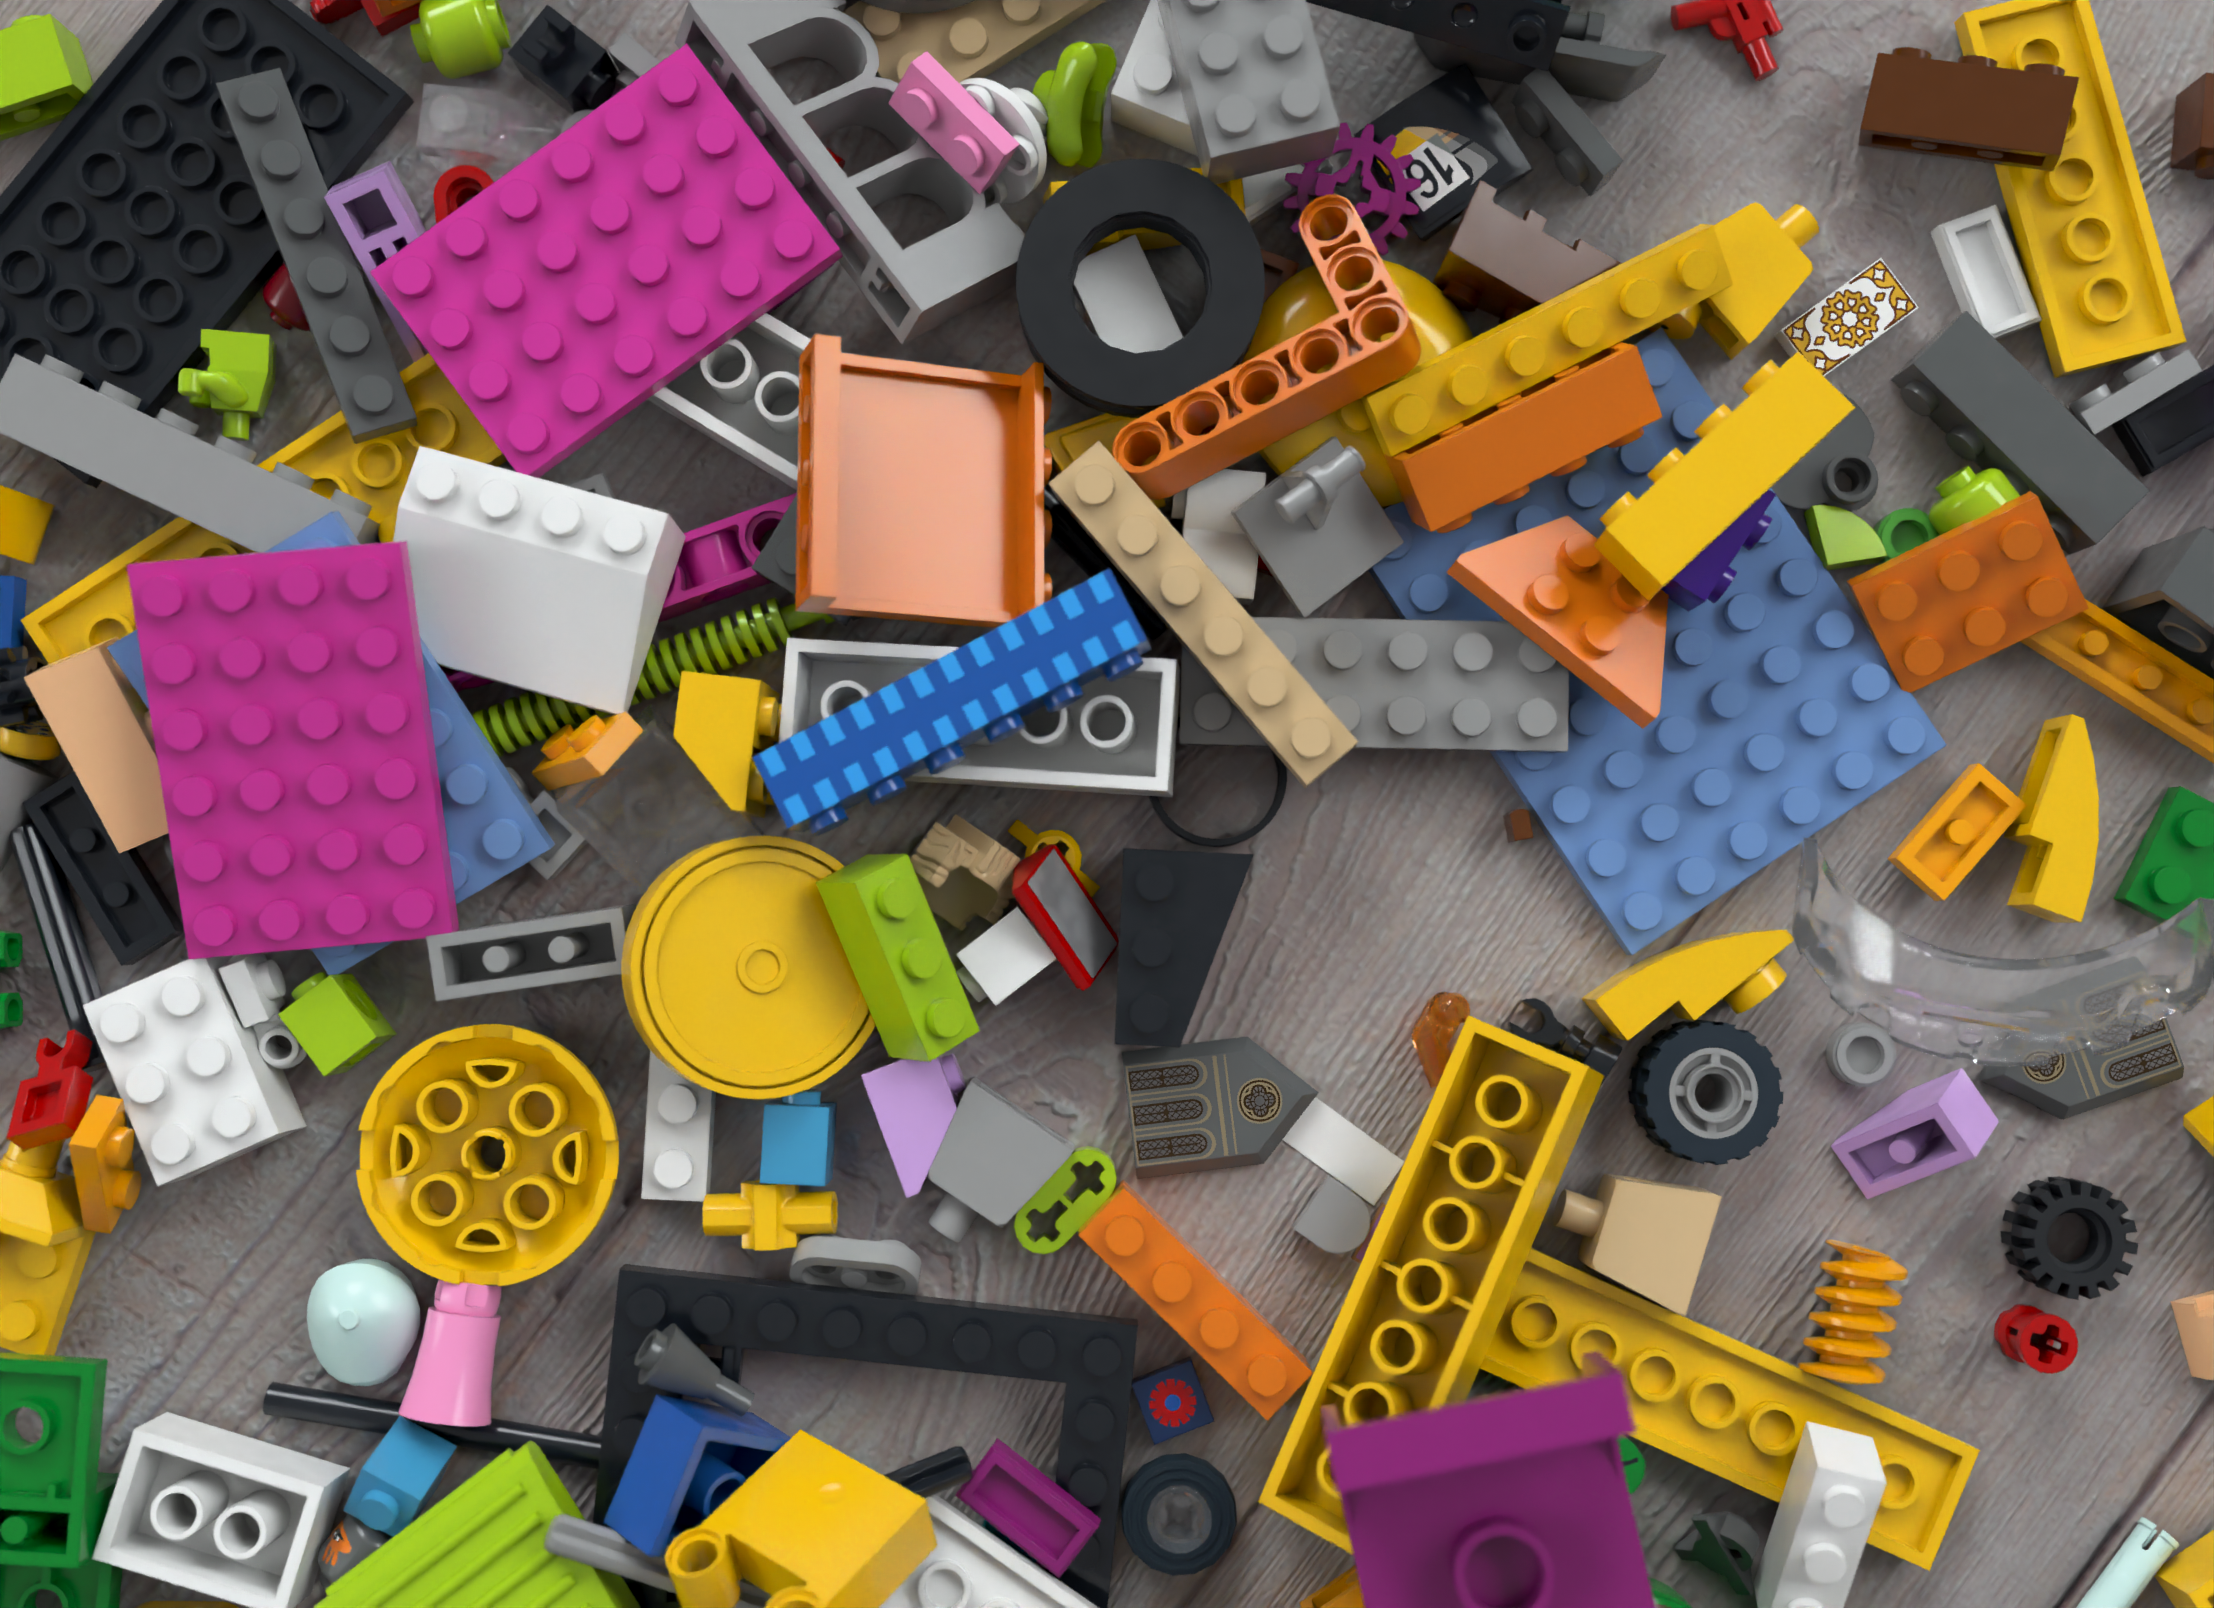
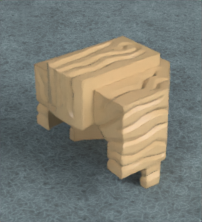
M956 814L947 827L935 822L927 837L923 839L917 848L916 853L910 858L930 910L961 931L966 927V922L971 921L972 917L981 916L995 925L999 920V916L1003 914V909L1010 904L1008 900L1014 898L1012 894L1013 870L1020 861V858Z

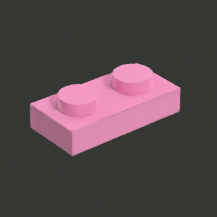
M927 51L910 63L888 102L979 194L995 183L1020 145Z

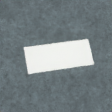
M1316 1097L1282 1139L1373 1206L1404 1165L1402 1159Z

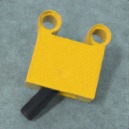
M800 1429L699 1527L684 1531L668 1546L665 1555L666 1565L681 1608H734L740 1598L741 1588L739 1581L742 1578L773 1596L764 1608H879L938 1546L925 1499L970 1481L973 1477V1471L966 1451L961 1446H954L881 1475Z

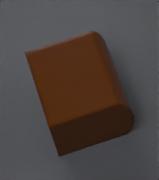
M1516 809L1507 812L1503 816L1508 842L1534 838L1528 810Z

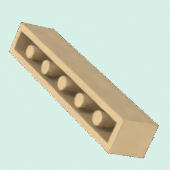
M1099 440L1049 482L1058 501L1305 789L1357 745L1358 741Z

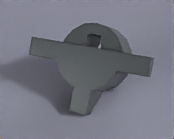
M1723 1511L1693 1515L1691 1520L1697 1530L1679 1541L1675 1547V1551L1680 1559L1700 1561L1711 1571L1726 1576L1736 1594L1751 1596L1753 1592L1751 1566L1760 1544L1755 1529L1744 1518L1730 1512Z

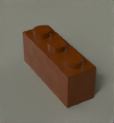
M1912 47L1895 48L1892 54H1877L1861 123L1858 146L2054 171L2061 156L2079 77L2065 76L2063 68L2051 64H2028L2024 67V70L1997 67L1998 63L1996 60L1977 55L1961 56L1957 62L1931 59L1932 55L1928 51Z

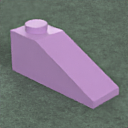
M389 161L332 186L324 198L412 360L416 362L429 352L370 273L426 232L420 216L392 163Z

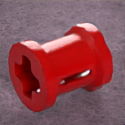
M2014 1305L2010 1310L2003 1311L1995 1323L1994 1337L2004 1355L2017 1362L2025 1363L2041 1373L2054 1374L2064 1371L2073 1363L2078 1353L2077 1335L2068 1321L2057 1315L2045 1313L2032 1305ZM2011 1328L2018 1330L2017 1336L2011 1334ZM2033 1333L2041 1334L2038 1344L2030 1343ZM2054 1341L2061 1344L2060 1349L2053 1347Z

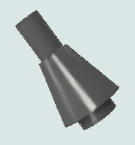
M674 1323L669 1325L663 1332L654 1329L646 1337L636 1355L634 1364L641 1368L638 1376L639 1384L699 1399L708 1398L740 1417L748 1411L753 1402L755 1394L722 1375L721 1370Z

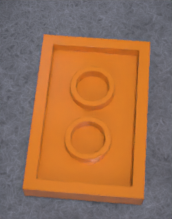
M2031 491L2005 503L1985 516L1964 523L1847 580L1868 627L1901 690L1910 693L2089 609L2038 496Z

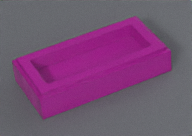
M998 1438L973 1469V1477L970 1481L963 1483L955 1494L958 1499L1058 1578L1062 1576L1101 1522L1098 1516Z

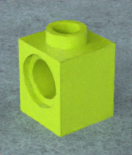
M320 972L310 977L292 991L291 996L295 1002L278 1014L324 1077L346 1073L397 1034L352 973L327 976L325 972Z

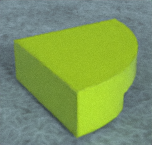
M1813 505L1804 512L1813 550L1822 561L1823 568H1826L1828 571L1878 563L1887 556L1885 548L1876 532L1854 513L1830 505Z

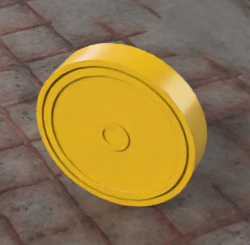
M746 836L717 841L691 851L659 875L642 896L628 925L622 951L621 977L624 998L635 1028L648 1048L662 1063L682 1078L723 1095L744 1099H772L793 1095L822 1083L837 1073L858 1053L871 1035L875 1022L816 885V882L845 867L842 863L824 851L801 841L777 836Z

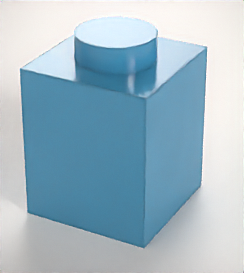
M807 1089L793 1095L784 1096L782 1100L774 1099L764 1104L760 1183L826 1186L833 1179L837 1103L821 1102V1091Z
M399 1416L362 1467L343 1511L360 1519L368 1527L380 1530L394 1537L418 1518L438 1488L457 1446Z

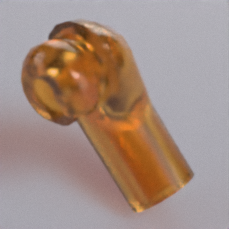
M1439 992L1427 1000L1411 1031L1412 1041L1430 1088L1438 1086L1451 1056L1448 1044L1460 1023H1465L1468 1015L1470 1016L1471 1010L1467 999L1456 992Z

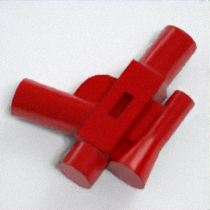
M1696 0L1671 7V23L1675 31L1707 24L1711 34L1716 39L1721 41L1732 40L1737 52L1743 53L1755 81L1763 80L1779 70L1765 37L1768 34V37L1772 38L1780 34L1784 29L1770 0Z

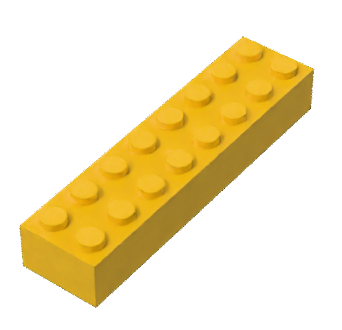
M1468 1015L1258 1500L1259 1503L1353 1555L1341 1495L1338 1493L1321 1407L1335 1404L1340 1427L1466 1401L1604 1075L1587 1065Z

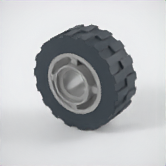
M1695 1020L1694 1022L1681 1021L1672 1024V1028L1668 1030H1660L1652 1036L1653 1040L1647 1046H1642L1637 1054L1639 1059L1636 1066L1631 1068L1629 1079H1632L1631 1091H1628L1629 1102L1634 1105L1636 1114L1633 1116L1638 1126L1643 1127L1648 1133L1646 1137L1654 1145L1665 1148V1152L1673 1156L1704 1164V1162L1714 1165L1728 1164L1727 1160H1741L1749 1156V1151L1756 1146L1761 1147L1768 1140L1767 1134L1772 1127L1775 1128L1780 1116H1777L1779 1105L1783 1104V1092L1780 1091L1779 1080H1782L1779 1067L1774 1066L1771 1060L1773 1055L1766 1046H1761L1755 1040L1756 1036L1747 1030L1736 1029V1025L1705 1020ZM1709 1075L1715 1084V1096L1708 1106L1701 1108L1695 1098V1088L1702 1077Z

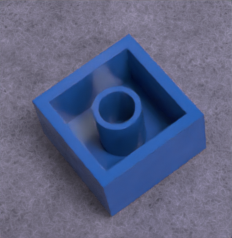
M656 1394L604 1523L649 1557L665 1558L668 1546L677 1536L684 1531L699 1527L791 1437L752 1412H746L740 1417L721 1406Z

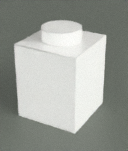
M1017 907L956 954L964 964L956 973L967 990L978 1002H981L988 996L996 1006L1057 958L1022 909Z

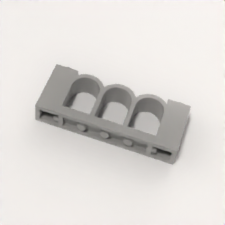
M845 0L689 1L674 43L678 48H681L686 43L838 245L843 255L838 261L902 345L1015 285L1018 257L1025 234L1018 225L1012 222L998 202L985 208L984 191L979 194L932 147H928L929 144L888 104L899 84L890 79L875 77L879 68L878 48L870 33L856 19L843 13L847 4ZM805 56L824 61L842 75L845 81L844 84L794 106L767 69L787 60ZM852 125L871 127L883 133L894 144L898 154L848 178L819 138ZM903 194L921 195L935 202L946 213L952 225L902 250L871 208L895 196Z

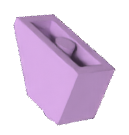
M953 1053L944 1057L942 1054L931 1062L899 1059L861 1075L906 1198L919 1194L924 1187L929 1169L959 1105L960 1100L957 1093L966 1089L963 1074Z
M1960 1068L1906 1091L1839 1137L1831 1147L1867 1199L1976 1158L1999 1120L1963 1068Z

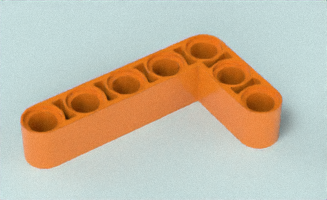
M1324 195L1314 199L1301 213L1298 224L1302 239L1339 313L1130 422L1115 437L1112 447L1113 457L1150 500H1162L1171 497L1401 378L1414 369L1420 359L1422 349L1419 337L1407 308L1355 207L1347 198L1340 195ZM1342 234L1338 238L1328 241L1333 236ZM1369 282L1362 289L1351 291L1357 285ZM1396 332L1390 339L1376 342L1382 335ZM1336 363L1327 372L1316 374L1324 365ZM1273 393L1276 394L1268 403L1257 405L1265 396ZM1217 424L1211 432L1199 436L1206 427ZM1159 454L1149 465L1142 466L1144 461L1150 456Z

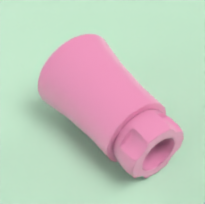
M438 1280L434 1306L428 1307L423 1338L413 1374L398 1414L409 1419L441 1425L486 1426L491 1424L492 1376L495 1346L501 1316L496 1313L500 1304L502 1286L479 1285L461 1282L460 1285Z

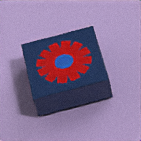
M1191 1357L1184 1358L1132 1379V1388L1154 1445L1214 1422L1213 1414Z

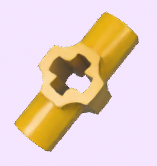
M760 1180L744 1181L741 1183V1193L705 1195L702 1209L703 1230L705 1236H742V1248L779 1250L795 1248L797 1243L800 1242V1235L836 1233L838 1224L837 1195L835 1191L799 1192V1185L760 1183Z

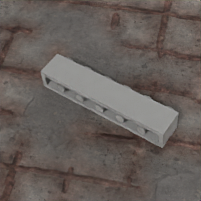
M14 354L0 382L1 434L257 553L266 552L334 511L340 512L360 544L380 543L378 537L380 524L368 518L373 506L338 489H335L331 499L314 493L310 489L315 479L282 463L277 462L272 473L252 464L257 454L255 451L224 436L219 435L214 446L194 437L199 428L197 424L161 408L156 419L137 410L142 399L110 383L103 381L98 392L80 384L84 372L45 354L40 365Z

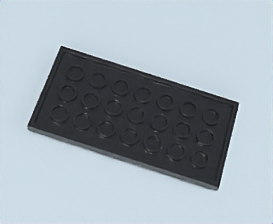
M163 0L0 196V382L14 354L39 365L45 354L84 372L80 384L98 392L103 381L137 396L142 399L137 410L155 418L161 408L166 405L178 390L180 371L183 368L195 369L207 355L200 347L201 329L227 331L282 264L283 259L218 95L216 83L280 68L328 191L332 186L346 181L356 174L414 103L413 99L406 91L289 0ZM55 459L85 484L96 489L101 484L102 480Z

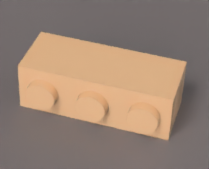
M116 636L48 664L23 678L120 854L166 835L169 831L150 711L107 649L108 646L119 640Z

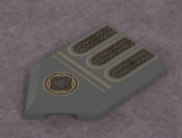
M2133 957L2016 998L2005 1020L2007 1027L1994 1055L1988 1057L1978 1079L2064 1120L2183 1078L2184 1064L2150 972L2138 957Z
M1247 1036L1181 1044L1180 1047H1155L1122 1051L1137 1179L1264 1164L1319 1093Z

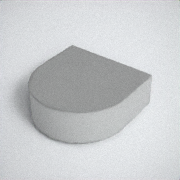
M1328 1174L1295 1220L1292 1228L1324 1251L1342 1254L1356 1249L1363 1243L1370 1229V1215L1367 1206L1356 1193Z

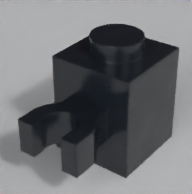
M548 4L508 52V55L522 76L571 115L577 111L595 110L609 100L615 90L616 78L619 72L607 50Z

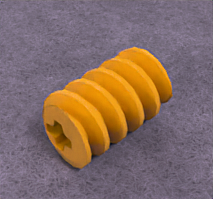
M1825 1240L1827 1245L1842 1254L1841 1260L1823 1261L1820 1263L1819 1268L1837 1279L1835 1286L1815 1287L1814 1294L1831 1304L1830 1311L1809 1312L1808 1319L1825 1329V1335L1804 1337L1803 1344L1819 1354L1820 1357L1819 1362H1800L1798 1367L1807 1373L1846 1384L1881 1383L1885 1380L1886 1374L1882 1368L1870 1361L1869 1358L1887 1357L1890 1355L1891 1347L1874 1333L1892 1332L1896 1329L1897 1322L1893 1317L1882 1311L1880 1307L1898 1306L1902 1303L1903 1298L1899 1292L1888 1286L1886 1281L1904 1280L1907 1278L1908 1271L1890 1256L1881 1252L1842 1241Z

